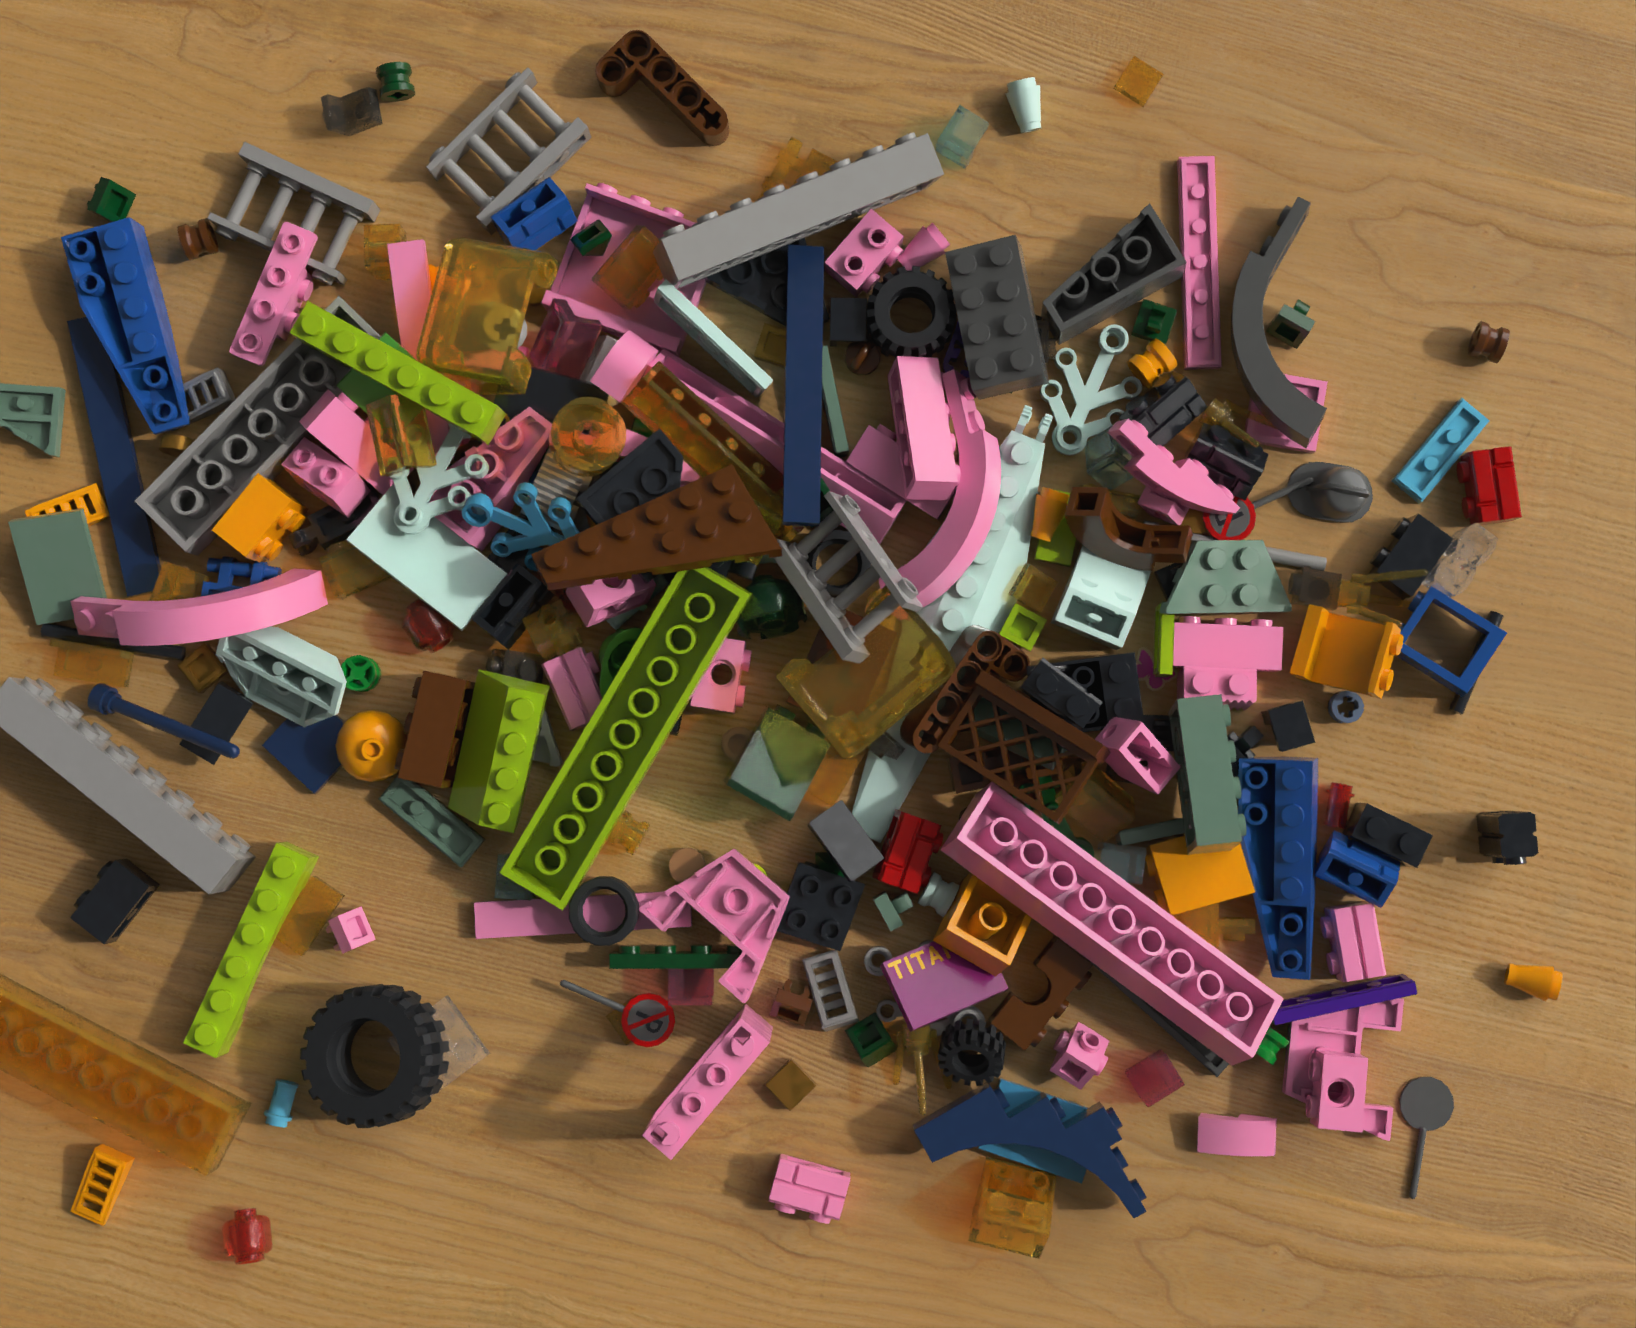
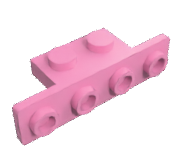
M289 222L282 224L229 349L232 355L263 366L275 338L287 340L288 335L291 334L289 332L299 317L298 312L302 302H306L313 291V277L305 267L318 239L315 233Z

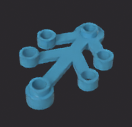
M527 482L518 484L513 499L517 505L522 507L529 521L494 507L491 498L483 493H476L468 497L462 509L463 519L472 526L483 527L492 521L523 534L512 537L508 533H497L492 541L491 550L499 557H507L512 552L529 549L524 563L527 568L533 571L538 570L531 554L543 549L539 546H551L579 533L570 517L572 504L563 497L552 499L548 508V516L558 523L563 535L553 532L536 502L537 488ZM521 493H525V494L529 495L530 497H526V496L522 495Z

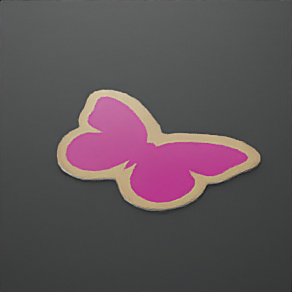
M1141 647L1138 650L1136 662L1138 680H1145L1147 687L1152 691L1160 690L1165 686V683L1177 677L1178 671L1173 668V675L1169 677H1155L1153 675L1154 657L1149 649Z

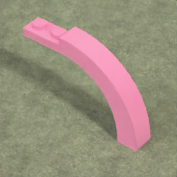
M955 369L941 375L957 438L961 472L960 483L957 486L951 509L938 533L915 558L897 569L902 577L907 578L916 587L919 593L916 597L923 608L944 594L971 565L991 528L1000 494L1001 456L998 439L984 430L985 424L981 414L976 409L974 398L977 396L972 391L970 378H966ZM880 577L879 584L884 600L891 592ZM899 606L891 614L903 618L916 611Z
M296 568L250 586L195 598L167 601H132L80 596L70 601L78 635L118 638L120 645L130 646L184 644L239 635L295 619L328 604L321 570Z

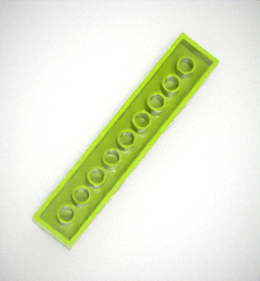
M709 567L678 571L501 869L500 874L562 911L565 909L751 598V592Z

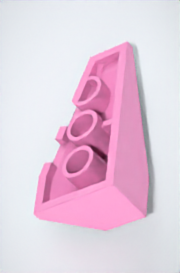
M528 407L496 431L489 445L482 443L477 448L473 446L465 452L464 457L446 469L449 470L463 465L470 455L479 454L489 464V471L486 476L480 479L470 478L436 490L429 502L448 497V493L453 487L462 486L471 495L476 493L486 494L491 498L494 507L510 513L515 505L513 495L518 484L529 481L556 435L558 428L531 407ZM475 462L471 467V471H479L482 468V462ZM459 493L456 495L454 502L462 503L465 500V494ZM456 509L435 516L467 543L481 551L484 550L502 526L492 521L483 527L472 526L463 519L462 511Z

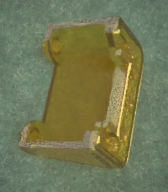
M471 238L450 239L446 243L417 346V361L478 395L525 394L532 368L525 354L517 349L533 286L539 289L549 288L557 275L559 262L544 251Z
M886 585L882 589H877L870 594L865 608L866 615L891 594ZM899 606L864 637L865 642L863 644L870 655L860 664L842 660L833 647L814 664L806 658L789 661L782 669V672L776 676L778 681L841 757L845 759L854 757L946 682L955 670L956 664L942 640L913 610Z

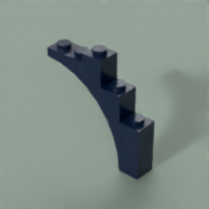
M986 1082L913 1124V1129L932 1163L957 1151L987 1144H1020L1043 1148L1070 1158L1097 1175L1117 1194L1133 1218L1147 1212L1141 1202L1147 1197L1136 1178L1129 1181L1123 1171L1128 1166L1118 1146L1113 1149L1110 1148V1146L1122 1140L1117 1129L1123 1125L1113 1108L1110 1107L1105 1110L1100 1101L1062 1123L1061 1119L1066 1117V1114L1056 1097L1049 1100L1043 1091L1006 1113L1004 1109L1010 1105L1000 1087L993 1090L990 1084Z

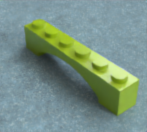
M307 301L289 332L307 346L382 384L487 445L490 444L506 415L493 402Z
M289 842L276 843L186 1035L184 1044L214 1058L229 1052L243 1022L242 1017L262 965L289 911L302 889L305 888L319 858L318 855Z

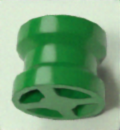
M361 655L351 656L341 665L348 689L368 692L374 689L380 682L381 669L378 663L371 658Z
M1269 1027L1256 1054L1274 1065L1277 1061L1276 1054L1281 1048H1286L1290 1041Z

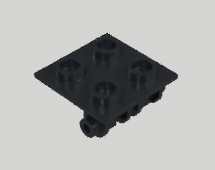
M808 861L805 864L798 862L787 891L790 899L777 931L841 951L866 884L855 880L848 882L845 877L819 869L818 865Z

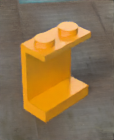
M1309 604L1290 674L1300 680L1382 699L1384 690L1388 691L1392 685L1394 671L1390 668L1394 655L1398 656L1402 649L1403 635L1400 634L1401 629L1393 622L1387 621L1386 625L1330 613L1324 607Z
M1185 836L1149 845L1146 848L1148 855L1143 856L1147 875L1149 877L1154 876L1158 890L1153 891L1155 902L1172 916L1255 893L1241 844H1238L1231 851L1187 855Z

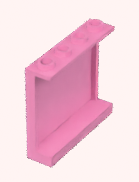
M586 183L585 190L587 196L570 239L596 220H600L612 234V237L603 256H582L571 240L569 241L551 291L546 290L542 299L543 307L546 311L620 338L630 330L659 350V352L666 349L679 358L687 333L654 303L657 288L663 283L664 277L653 251L659 243L658 239L664 236L663 232L681 224L684 225L686 230L696 223L684 219V214L675 209L664 207L662 211L651 207V203L642 197L631 195L629 199L618 195V191L609 185L598 183L597 186ZM703 278L677 290L694 306L698 307L707 282Z

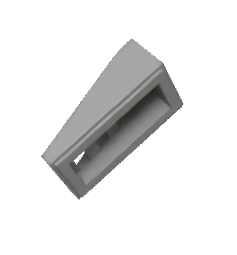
M220 368L210 370L183 384L185 396L189 395L194 406V410L190 412L188 410L190 424L226 409L236 399L225 372ZM213 384L219 396L216 399H213L208 387ZM198 390H202L207 402L202 406L196 394Z
M832 950L803 959V965L822 1029L828 1032L859 1022L838 951ZM833 963L835 970L815 975L813 969ZM838 978V984L819 989L818 983ZM842 992L843 998L824 1004L822 998ZM846 1006V1013L828 1018L827 1012Z

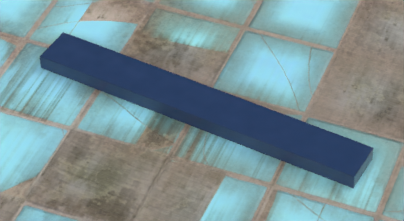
M788 245L782 525L819 527L824 287V247Z
M87 317L67 321L127 597L133 598L166 590L150 516L135 502L144 492L118 371Z

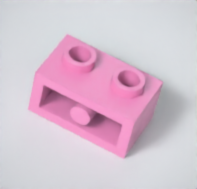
M870 209L824 262V270L857 298L862 291L868 293L873 289L880 279L878 272L885 264L891 267L897 261V258L904 251L901 248L904 236L874 210Z

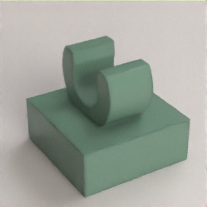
M885 891L873 897L890 931L903 925L898 914L914 906L906 892L891 901Z

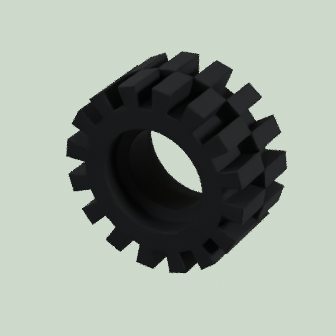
M960 1019L955 1021V1026L949 1024L946 1026V1031H943L941 1034L938 1054L939 1068L944 1069L943 1074L946 1077L953 1074L952 1081L958 1083L960 1079H963L964 1085L970 1086L971 1081H975L976 1086H982L983 1079L987 1083L993 1082L994 1077L998 1078L1001 1075L1004 1065L1006 1042L1003 1040L1001 1031L996 1033L997 1027L992 1024L986 1028V1021L980 1020L979 1024H973V1019H967L966 1024H963ZM964 1050H973V1051H977V1052H979V1053H981V1054L972 1055V1054L965 1053V1052H963V1051H964Z

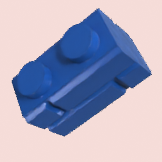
M550 177L490 217L501 239L519 261L534 253L539 247L557 235L562 234L567 228L578 221L567 197Z
M1334 830L1318 856L1314 876L1381 908L1398 882L1401 862L1354 839L1350 840L1348 836Z

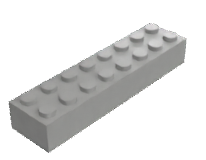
M915 132L896 139V144L888 147L887 150H884L882 145L869 149L862 153L863 157L857 159L852 164L849 158L831 165L829 167L830 170L821 176H818L817 171L798 178L796 180L797 183L789 189L785 190L783 184L765 191L763 193L764 196L756 202L752 203L750 198L732 204L730 206L731 209L721 216L718 215L717 211L705 214L696 219L698 223L686 230L683 224L663 232L664 236L658 239L659 243L653 251L664 280L667 279L676 289H679L868 213L870 209L875 210L927 189L944 175L928 133L916 137Z
M340 296L325 309L327 312L376 339L380 338V335ZM296 338L135 502L185 552L198 556L218 536L212 531L213 527L257 473L273 481L285 469L281 464L304 437L309 441L315 438L299 421L328 389L337 397L343 392L337 387V384L351 368L327 357Z
M26 676L24 679L7 678L0 687V727L206 893L210 895L225 892L233 887L256 858V856L248 851L251 846L244 839L236 834L229 836L221 829L223 823L218 818L208 812L202 814L194 808L193 804L195 801L188 794L179 789L176 792L165 784L167 778L152 767H149L148 770L137 762L140 757L133 750L125 745L118 747L109 739L112 735L108 730L95 722L92 725L82 718L84 712L72 702L66 700L63 703L54 695L56 689L41 678L32 680Z

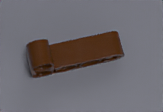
M642 30L629 31L596 64L595 72L599 86L608 96L617 97L623 95L640 79L702 142L710 146H717L724 143L728 138L730 130L727 114L724 109L646 32ZM635 46L647 48L645 54L640 57H634L629 54ZM617 70L622 73L621 77L616 81L610 82L604 79L609 71ZM667 70L672 73V76L667 81L660 82L654 79V76L659 71ZM685 95H693L697 98L695 104L688 107L679 104V100ZM703 112H705V117L712 124H716L717 122H719L718 129H715L712 126L707 129L706 120L702 116Z
M979 625L967 627L961 633L900 726V736L903 742L922 753L936 751L939 748L938 744L976 688L977 684L974 681L980 672L984 670L988 674L991 672L1011 682H1018L1027 675L1026 666H1030L1028 656L997 632ZM985 636V645L978 651L977 644ZM1009 656H1011L1012 663L1010 667L1005 670V660ZM965 666L966 673L964 677L960 681H958V671ZM945 696L946 703L944 707L937 711L938 701ZM929 716L935 718L933 722L928 720ZM921 730L924 732L922 737L919 736Z

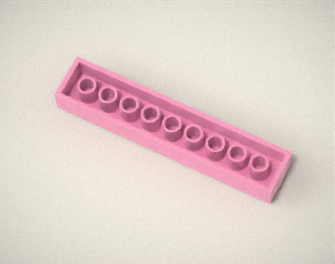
M991 782L975 794L942 846V852L1231 1066L1254 1057L1284 998L995 783Z

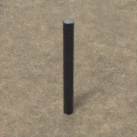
M43 624L41 627V637L181 661L184 660L186 655V647L120 645L118 638L78 635L77 628L54 624Z

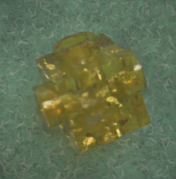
M561 599L554 603L543 605L537 612L522 619L536 649L545 662L562 656L584 643L578 631L584 627L574 608L568 611Z

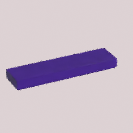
M1399 974L1284 999L1272 1023L1278 1025L1416 995L1415 981L1406 975Z

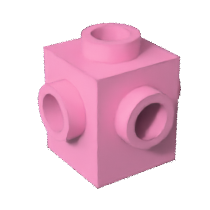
M1078 1021L1069 1033L1064 1030L1056 1040L1053 1049L1057 1051L1050 1071L1081 1090L1094 1075L1098 1076L1105 1067L1108 1057L1104 1053L1109 1040Z

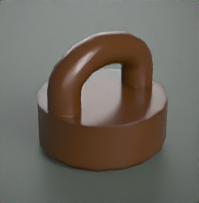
M866 339L865 342H851L845 351V363L852 373L868 375L874 372L879 365L880 351L872 340Z

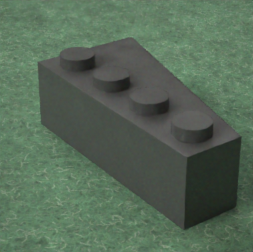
M1150 203L1140 211V214L1130 224L1127 223L1103 249L1100 248L1091 257L1089 262L1079 271L1073 273L1043 301L1041 317L1058 345L1183 276L1187 262Z

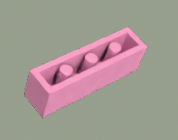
M897 356L888 373L906 499L948 500L955 486L957 487L960 483V467L955 465L954 460L956 441L954 434L950 433L949 429L951 413L949 404L945 402V387L941 375L944 373L940 372L938 358Z

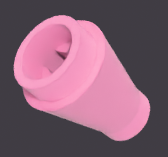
M931 223L926 228L922 226L897 260L907 271H911L913 266L921 267L945 254L944 250L950 243L938 228Z

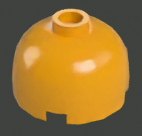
M374 709L358 712L346 720L338 733L336 742L338 760L345 771L358 780L368 782L386 780L399 771L395 769L396 757L400 748L405 749L407 734H404V728L400 721L388 713Z

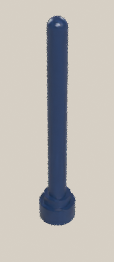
M97 684L89 694L88 707L103 715L115 712L230 759H234L240 754V749L237 745L122 699L116 688L106 684Z

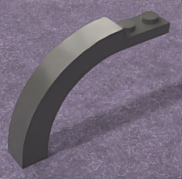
M1297 197L1293 206L1286 205L1280 214L1276 224L1280 226V229L1276 236L1272 237L1269 235L1259 255L1250 251L1245 260L1234 295L1231 313V342L1238 373L1252 401L1275 428L1292 441L1307 448L1324 419L1327 408L1308 398L1286 378L1271 354L1263 325V301L1267 288L1309 213L1311 202Z

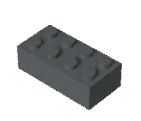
M1012 235L945 252L973 393L981 400L1049 384L1022 246L1017 236Z

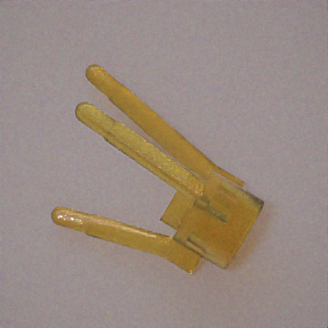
M1215 398L1199 419V422L1202 424L1205 422L1211 426L1220 425L1225 427L1254 448L1259 447V442L1233 424L1236 416L1231 412L1277 429L1265 416L1240 407L1227 398L1223 403Z
M1426 569L1367 575L1352 573L1351 580H1341L1338 607L1347 608L1346 613L1359 614L1384 624L1387 621L1393 622L1400 628L1402 626L1401 621L1363 607H1368V602L1408 607L1411 601L1370 594L1371 586L1364 585V583L1426 576L1428 571Z
M904 1023L901 1026V1031L896 1033L897 1051L893 1084L898 1085L900 1082L906 1049L907 1055L914 1056L919 1113L925 1115L927 1111L922 1056L929 1053V1047L932 1049L945 1087L951 1089L952 1083L950 1077H946L943 1074L944 1069H940L938 1065L939 1044L936 1029H931L930 1024L910 1032L907 1024Z

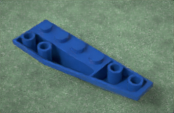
M128 217L61 237L80 307L153 434L156 435L190 425L171 324L144 226Z
M1283 756L1239 758L1241 799H1238V814L1243 813L1246 821V836H1241V846L1255 889L1253 897L1272 977L1310 980L1316 876L1314 874L1317 859L1318 758Z

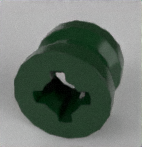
M390 62L376 68V76L382 85L379 89L381 100L398 102L415 96V87L410 83L409 79L412 74L410 64L406 62Z

